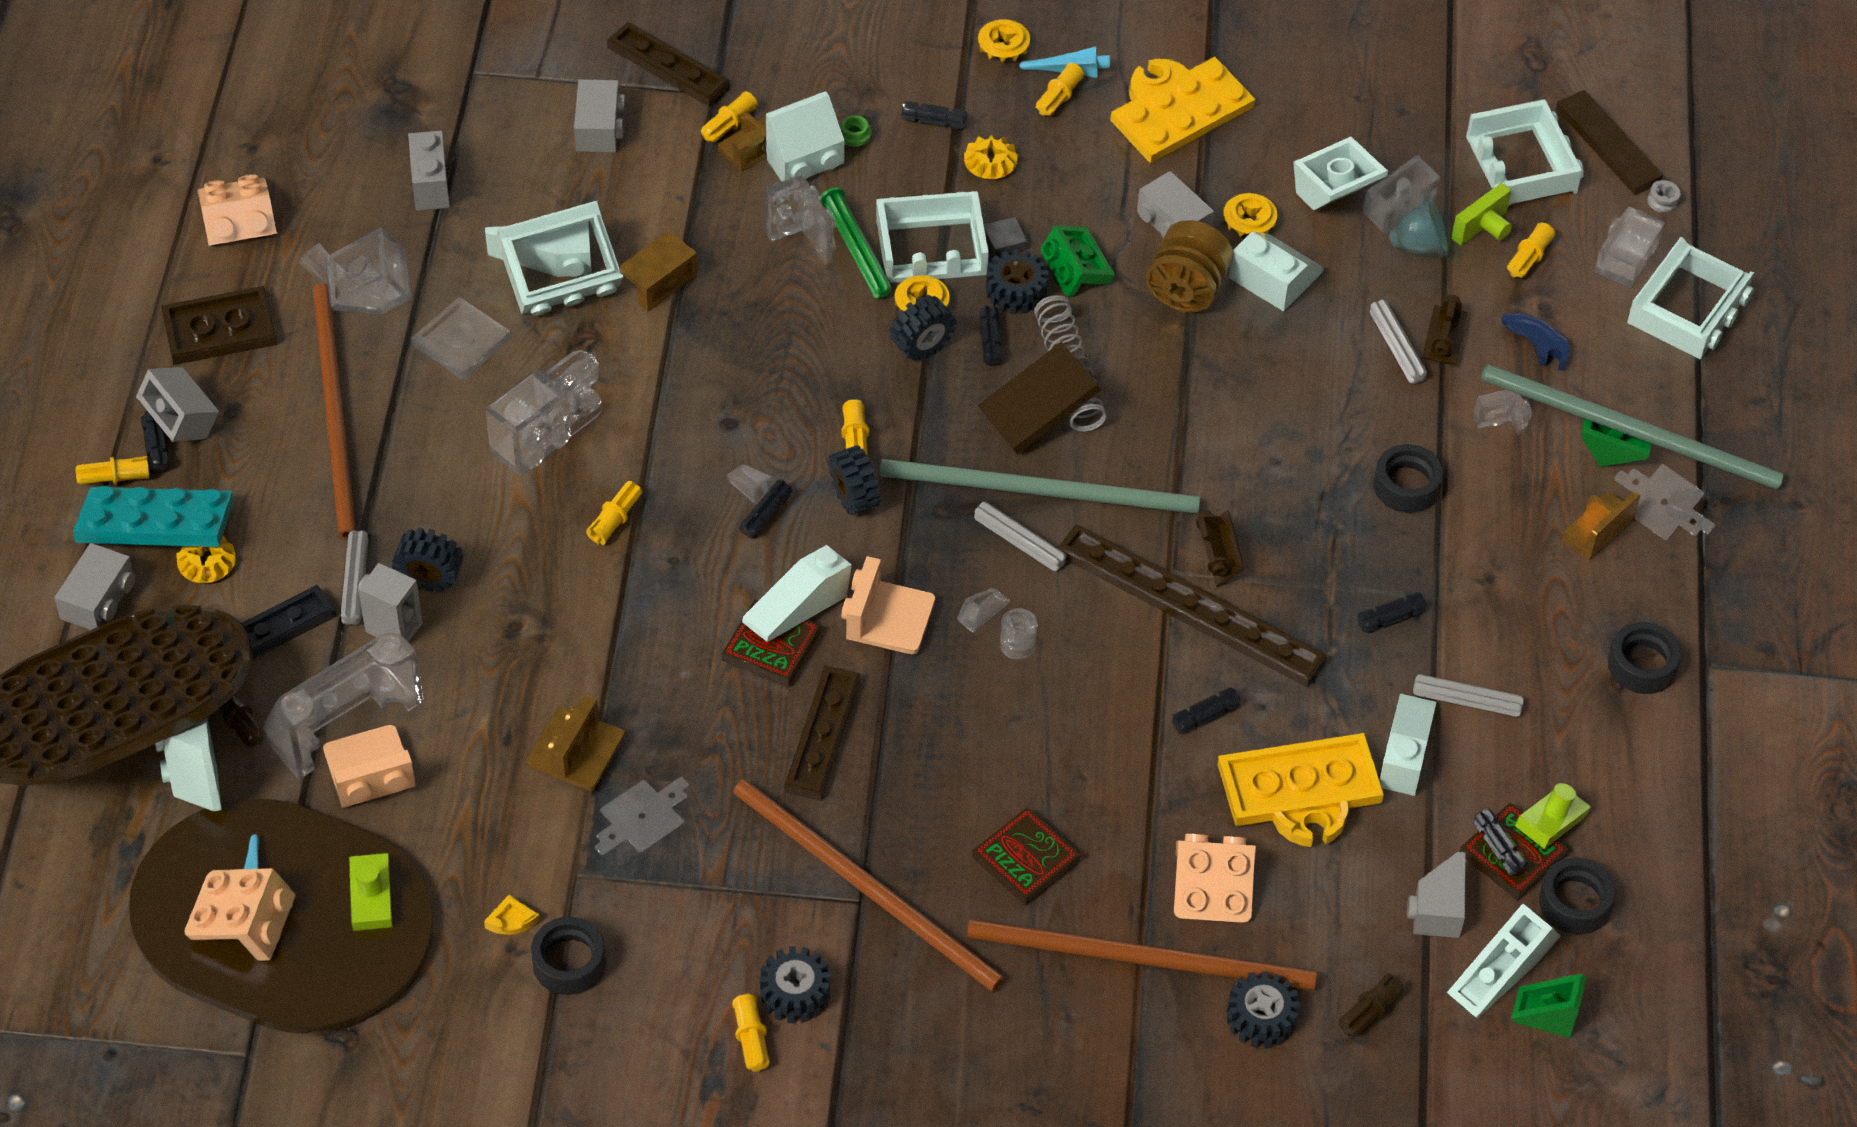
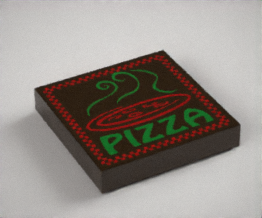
M754 599L748 611L758 602V600ZM805 620L766 642L741 621L722 652V661L789 687L821 633V625Z
M1510 802L1496 814L1498 818L1496 823L1503 825L1518 846L1516 851H1521L1528 861L1527 869L1523 873L1511 876L1502 865L1505 861H1500L1483 838L1486 834H1481L1479 831L1461 846L1460 852H1465V859L1518 901L1546 875L1551 866L1561 861L1567 855L1568 848L1556 840L1544 849L1515 827L1519 816L1523 812Z
M1029 807L1021 811L972 850V858L1024 905H1027L1078 864L1081 856Z

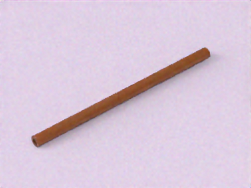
M317 284L313 287L338 536L342 540H348V534L353 530L356 531L331 291L327 284Z
M742 779L738 782L733 791L734 795L992 993L1001 987L1005 977L749 781Z
M970 919L967 938L1232 979L1243 977L1246 981L1248 973L1255 972L1256 977L1260 978L1261 971H1268L1269 979H1273L1276 973L1281 975L1280 984L1288 980L1292 984V988L1311 991L1315 990L1317 971Z

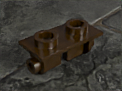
M1449 295L1442 301L1441 306L1434 305L1422 355L1423 359L1456 365L1468 312L1462 311V303L1458 296Z
M1209 510L1201 511L1198 514L1196 526L1201 530L1209 560L1207 564L1208 570L1212 572L1215 585L1219 587L1245 570L1230 511L1227 510L1220 516L1212 514Z

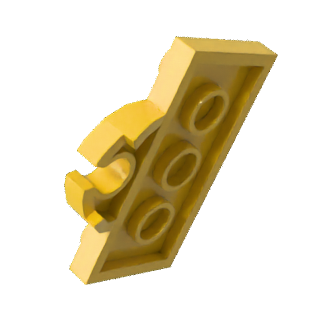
M1216 57L1191 70L1169 59L1149 60L1147 69L1151 74L1157 75L1160 78H1148L1144 74V68L1138 66L1130 81L1129 96L1131 102L1112 111L1110 121L1151 164L1254 108L1255 98Z
M1364 733L1220 755L1218 757L1217 764L1235 826L1273 821L1281 835L1290 842L1302 846L1311 847L1313 841V834L1305 825L1309 823L1321 825L1324 828L1322 840L1326 845L1342 833L1347 821L1349 808L1380 804L1383 801L1384 794Z

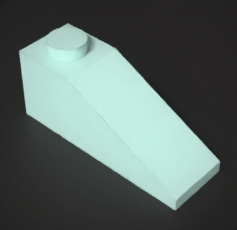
M588 221L533 238L513 242L521 266L556 277H576L592 274ZM506 226L485 227L488 255L503 260L496 236L498 229Z
M825 545L800 559L743 616L742 622L766 642L774 639L846 598L852 564Z
M1400 694L1379 782L1381 788L1415 796L1435 711V701Z
M1522 904L1447 993L1478 1019L1537 965L1560 938V935L1526 905Z

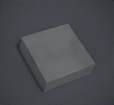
M1015 217L984 225L986 240L994 257L996 255L1001 256V252L1007 251L1009 254L1012 253V249L1021 251L1027 248V240Z

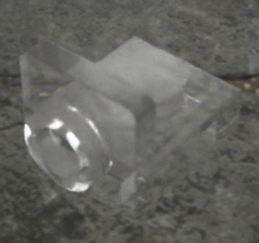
M1502 390L1477 397L1473 420L1477 428L1490 425L1498 426L1506 421H1511L1516 433L1521 435L1525 434L1528 421L1531 419V407L1526 399H1522L1520 394L1509 390Z

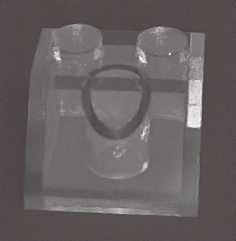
M383 227L325 257L330 306L334 311L384 314L412 299L406 251Z

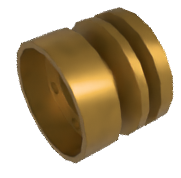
M1194 220L1179 221L1172 224L1167 230L1159 246V251L1153 258L1152 264L1146 273V283L1151 293L1163 304L1183 312H1200L1207 309L1213 302L1216 292L1221 285V280L1226 275L1233 260V249L1228 239L1219 230L1210 225Z

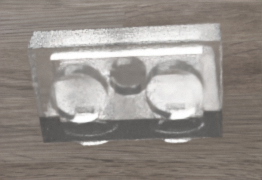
M802 174L766 187L765 232L771 242L802 230L825 265L832 263V253L835 250L833 228L836 227V222L831 210L825 209L821 204L816 187L814 185L810 186Z

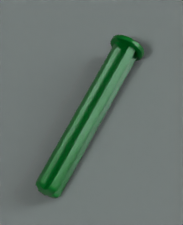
M840 187L826 190L820 196L819 202L830 213L873 296L878 300L890 296L891 285L845 201L844 190Z

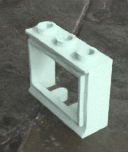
M1545 99L1470 115L1466 138L1491 188L1493 189L1502 182L1511 189L1508 206L1513 203L1573 191L1574 194L1577 193L1580 179L1584 175L1583 165L1579 159L1575 158L1568 136L1563 135L1559 127L1558 117L1554 111L1551 112ZM1533 130L1553 172L1507 181L1505 177V164L1502 160L1497 161L1493 153L1492 138Z
M978 191L877 199L876 224L884 271L889 283L902 282L909 277L926 275L937 279L986 275L989 252ZM970 223L976 259L961 260L959 251L950 250L946 254V261L927 263L924 253H916L912 256V264L893 265L888 230Z
M597 201L498 229L496 241L522 315L530 312L532 316L542 315L552 309L551 306L564 303L565 306L576 305L584 301L585 296L597 293L598 297L607 296L616 292V287H619L622 282L623 275L620 272ZM590 221L607 270L529 292L513 242Z
M1680 237L1633 300L1627 323L1701 360L1709 348L1712 350L1716 348L1722 337L1724 326L1727 328L1732 326L1738 315L1739 310L1737 308L1740 305L1745 307L1754 292V288L1750 287L1754 272L1751 271L1748 274L1689 245ZM1679 267L1726 290L1701 326L1654 304L1655 299L1669 283Z

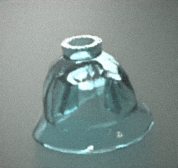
M1426 195L1421 205L1405 213L1398 221L1397 228L1390 230L1391 243L1395 249L1403 248L1406 252L1412 254L1437 253L1443 257H1448L1447 237L1440 211L1432 197Z

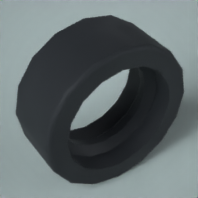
M1396 445L1384 451L1378 459L1373 487L1377 497L1385 506L1398 512H1421L1431 507L1438 499L1444 470L1440 460L1431 451L1418 445ZM1404 467L1415 469L1429 479V484L1419 489H1405L1394 484L1388 478V473L1394 469Z
M1636 622L1628 624L1616 633L1608 655V669L1613 679L1625 689L1643 694L1660 692L1672 684L1681 662V646L1671 632L1655 623ZM1635 645L1647 646L1659 652L1664 657L1666 664L1661 669L1642 670L1629 663L1625 659L1623 651Z
M1576 857L1563 859L1551 866L1544 876L1540 890L1539 905L1544 917L1554 927L1564 932L1578 935L1591 933L1602 927L1609 918L1615 902L1616 888L1609 873L1597 863ZM1575 881L1584 883L1599 895V905L1592 910L1586 911L1571 909L1559 901L1555 895V888L1563 882Z
M571 916L556 918L544 924L534 935L530 947L533 972L539 983L551 992L563 995L582 993L593 987L603 976L606 966L603 936L597 927L587 920ZM574 940L589 946L592 954L591 959L585 966L577 970L560 971L546 963V952L551 946L561 941Z

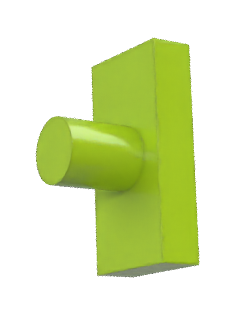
M1501 182L1456 215L1451 239L1462 246L1485 229L1499 241L1503 240L1512 229V224L1501 217L1507 212L1511 189Z
M1559 783L1555 785L1551 793L1521 814L1515 827L1545 849L1586 818L1591 806L1576 796L1575 790L1570 785Z
M388 853L349 857L353 931L391 928L392 905Z

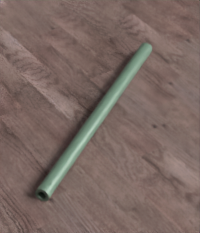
M1488 363L1482 371L1480 378L1482 381L1775 490L1780 487L1783 480V473Z
M881 459L879 476L1192 514H1198L1200 496Z

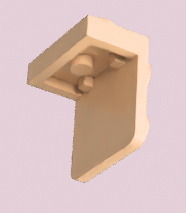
M245 175L239 177L238 182L224 184V181H211L204 184V188L198 189L209 246L277 234L265 178H258L257 175Z
M867 556L862 570L856 569L851 588L854 594L852 598H846L843 605L841 618L846 620V639L907 654H916L920 649L935 604V596L929 592L880 581L881 559Z
M386 725L330 741L323 747L342 808L416 787L408 750L404 751L397 729L393 725Z
M1185 834V841H1176L1175 856H1177L1174 914L1178 918L1243 923L1249 921L1252 912L1256 846L1246 845L1245 837L1230 836L1223 837V844L1208 843V835Z
M273 868L213 870L205 878L186 925L185 934L191 940L239 939L257 960H271L296 894Z

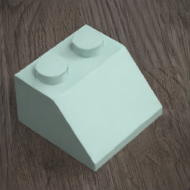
M826 91L766 114L767 161L784 186L797 181H803L810 176L844 164V138L830 97Z
M1352 137L1294 161L1296 194L1313 210L1355 193L1388 176V170Z
M1252 231L1233 250L1229 279L1284 312L1323 273L1324 267L1270 234Z
M205 718L194 726L155 745L157 752L164 751L166 759L160 760L163 783L171 782L173 796L203 808L218 811L221 810L218 770L208 718Z

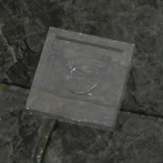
M458 297L411 338L414 347L464 380L511 339V334L507 328Z

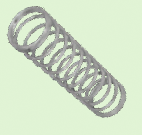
M1053 295L1042 299L1034 308V314L1038 320V326L1041 329L1046 349L1049 351L1055 344L1060 342L1066 343L1075 337L1078 338V345L1066 346V348H1073L1069 350L1070 352H1074L1078 348L1082 349V355H1075L1074 357L1078 358V361L1082 358L1086 360V365L1083 367L1089 370L1092 377L1093 370L1088 367L1090 360L1088 357H1085L1086 349L1081 346L1083 339L1078 335V326L1074 325L1076 318L1071 314L1073 309L1071 302L1065 296ZM1056 300L1066 302L1052 304L1042 311L1040 315L1038 314L1039 309L1048 302ZM1059 305L1067 306L1066 310L1061 314L1051 318L1042 317L1052 307ZM1068 317L1072 318V324H1062L1051 331L1045 329L1048 323H1057ZM1068 326V327L1065 328V329H1062V330H1059V331H1055V330H1057V329H1059V328ZM1072 327L1076 329L1075 334L1061 336L1055 341L1048 339L1052 333H1062ZM1071 337V338H1069V339H1067V340L1060 341V340H1062V339H1064V338ZM1100 392L1096 395V398L1088 400L1091 402L1083 404L1068 416L1072 429L1086 432L1094 430L1104 423L1107 413L1103 407L1104 403L1098 399ZM1098 409L1094 413L1088 415H1078L1079 413L1086 410ZM1100 411L1103 413L1101 419L1091 425L1079 426L1073 422L1075 417L1088 418Z

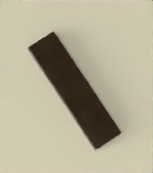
M626 22L607 39L608 49L708 107L730 88L729 79L630 22Z
M1585 90L1557 102L1556 110L1634 195L1651 188L1656 181L1662 180L1663 174Z
M824 666L784 785V793L821 801L860 683V673Z

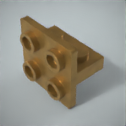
M583 694L576 707L572 706L570 709L562 706L557 707L526 759V766L585 790L594 791L625 738V731L599 721L597 699Z

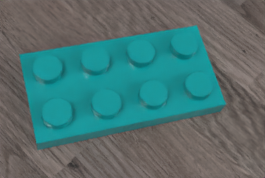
M90 487L73 530L75 543L219 547L234 504L232 491H217L215 489L182 490L179 488Z

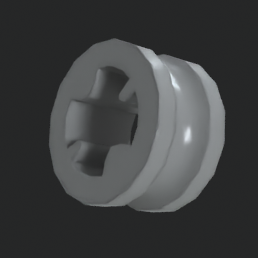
M1656 181L1653 183L1647 198L1649 206L1658 212L1666 213L1674 210L1681 195L1680 189L1670 181Z

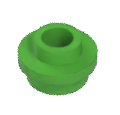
M848 116L840 124L844 144L848 146L864 145L871 138V127L867 120L861 116Z

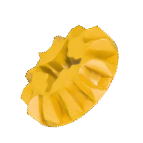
M1001 19L989 22L981 28L978 34L980 52L987 53L989 59L999 57L1002 63L1005 58H1011L1016 61L1018 55H1026L1027 48L1030 46L1029 32L1023 25L1012 20ZM999 37L1004 42H1009V45H1005L1003 42L998 43Z
M992 134L988 139L978 136L975 143H968L967 150L964 153V162L967 169L974 175L985 179L1005 177L1017 165L1018 154L1015 152L1014 144H1007L1005 137L996 140ZM988 152H994L993 163L989 162Z
M1244 193L1234 196L1226 203L1223 221L1227 222L1228 230H1236L1239 237L1244 234H1250L1252 231L1268 234L1271 228H1275L1278 214L1275 205L1266 197L1253 193ZM1244 214L1250 217L1255 215L1256 220L1254 221L1251 218L1244 219Z
M926 275L912 276L898 285L895 291V306L899 307L900 310L906 311L908 303L911 302L914 305L916 298L927 293V295L932 297H938L948 308L949 290L937 278Z
M224 535L219 547L182 546L181 551L176 553L179 571L185 578L196 583H211L224 578L233 569L236 561L233 544L227 542ZM210 550L211 556L205 561V565H202L200 556L204 555V551Z

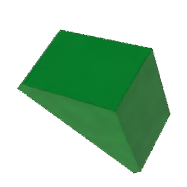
M1583 418L1581 437L1599 467L1645 460L1649 457L1651 443Z
M1577 974L1519 986L1511 1019L1517 1024L1570 1038L1579 1011L1586 977L1583 974Z

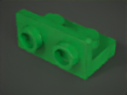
M1054 225L1040 248V252L1066 296L1073 297L1082 283L1109 285L1115 276L1087 227Z

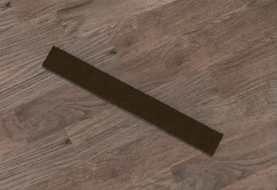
M1077 524L1057 547L1066 554V561L1305 687L1309 686L1326 661V654Z

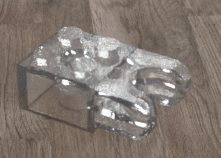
M574 351L545 373L538 369L487 407L485 410L490 453L520 477L529 469L537 467L543 458L555 449L563 447L575 433L594 420L602 410L600 395L590 388L599 377L598 360L586 351Z

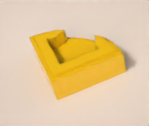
M508 895L486 918L484 925L491 932L513 935L531 929L540 922L538 913L511 895Z

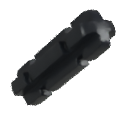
M905 101L902 107V119L911 122L919 119L920 123L946 127V124H951L950 128L964 129L967 112L957 108L949 111V107L922 103V106H918V102Z
M985 305L980 309L984 363L988 366L993 364L998 366L1002 363L1003 356L999 309L995 305Z
M145 411V415L141 417V424L144 430L143 436L149 469L152 472L159 471L163 473L170 466L165 432L150 413Z
M777 480L771 487V490L762 497L752 509V512L742 521L739 527L741 533L750 539L755 538L762 527L770 521L780 509V506L790 497L793 490L791 485L787 484L784 480Z
M1415 592L1407 595L1406 600L1401 597L1376 606V611L1371 608L1360 612L1357 619L1358 625L1363 632L1368 633L1378 629V625L1384 627L1409 618L1408 614L1415 616L1425 612L1427 602L1422 593Z
M1233 687L1226 688L1219 692L1220 696L1218 697L1214 694L1189 706V711L1183 709L1174 713L1172 724L1178 733L1184 734L1194 729V724L1198 727L1223 715V710L1230 712L1238 708L1241 700L1239 694Z
M1486 808L1476 813L1473 820L1474 825L1481 834H1486L1483 838L1500 861H1505L1502 865L1511 876L1523 873L1527 869L1528 861L1521 851H1516L1518 846L1503 825L1496 823L1498 818L1494 812Z

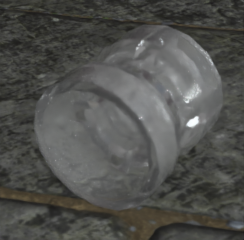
M1014 608L1003 615L1001 620L1000 648L1008 657L1024 659L1034 652L1038 623L1037 618L1032 612L1023 608Z

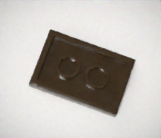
M264 286L161 305L173 365L277 345Z
M1060 342L981 402L978 407L1018 455L1098 394L1101 389L1066 346Z

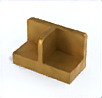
M745 112L741 115V131L718 144V150L740 172L767 158L766 116L756 121L749 113Z
M666 232L620 265V272L637 286L638 304L648 312L698 275L697 252L671 232Z
M1609 491L1601 498L1592 495L1587 501L1584 514L1564 531L1562 541L1588 560H1591L1634 520L1641 495L1634 491L1624 501H1621Z

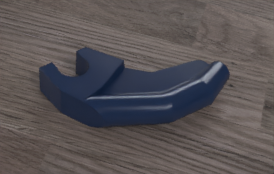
M1525 313L1503 314L1502 324L1506 325L1507 330L1530 340L1535 347V353L1541 366H1546L1547 359L1556 358L1560 362L1558 370H1565L1570 351L1565 336L1544 320Z

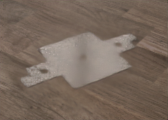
M1664 464L1660 465L1650 479L1635 468L1629 474L1620 470L1614 477V480L1626 489L1641 495L1634 519L1664 540H1667L1678 526H1681L1694 536L1700 530L1709 534L1715 527L1714 523L1693 509L1705 493ZM1634 479L1639 480L1638 485L1632 483ZM1666 499L1668 503L1666 505H1662L1661 500ZM1691 519L1696 520L1695 525L1689 523Z
M680 777L657 793L645 780H641L600 808V812L612 824L596 835L601 842L595 846V849L601 855H604L626 839L639 853L649 848L684 823V820L672 807L687 798V794L683 790L689 784ZM674 793L675 797L669 798L668 794ZM640 813H644L646 816L645 818L641 819L638 817V815ZM614 834L615 838L609 839L608 836Z

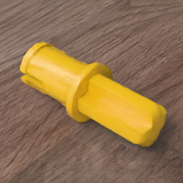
M1068 63L1058 78L1052 79L1048 83V90L1036 103V108L1041 116H1051L1063 101L1065 102L1072 96L1071 91L1084 77V71L1079 65Z
M745 91L730 105L722 106L718 110L719 114L702 127L701 133L707 142H716L729 130L737 129L740 126L741 115L745 112L750 114L757 109L758 102L751 93Z
M1538 223L1530 236L1519 243L1518 252L1507 265V269L1511 272L1510 276L1513 278H1523L1533 264L1543 258V251L1556 235L1555 230L1549 224Z
M849 400L842 406L844 426L841 429L842 437L846 440V449L859 445L865 451L866 456V438L869 436V427L865 424V405L860 400Z
M147 456L114 460V457H110L109 462L77 465L75 469L76 479L80 485L113 481V485H117V482L126 480L149 479Z
M627 481L611 502L606 501L602 505L603 510L586 530L588 537L597 544L601 543V545L606 544L615 529L620 524L626 523L628 519L627 512L642 494L641 487L633 481Z
M752 994L737 996L732 1003L738 1025L736 1039L742 1044L746 1067L753 1072H760L761 1069L769 1066L764 1039L767 1029L764 1024H761L757 997Z

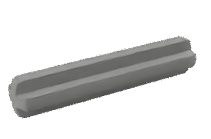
M1383 299L1373 302L1370 314L1408 381L1411 384L1423 382L1426 379L1427 370L1388 302Z
M982 502L975 509V520L1051 570L1058 571L1065 564L1066 554L988 502Z
M353 530L348 534L340 615L341 621L345 625H358L362 618L358 586L366 575L369 544L368 534L363 530Z
M1423 674L1416 676L1413 693L1417 696L1515 717L1520 715L1523 706V697L1521 695Z

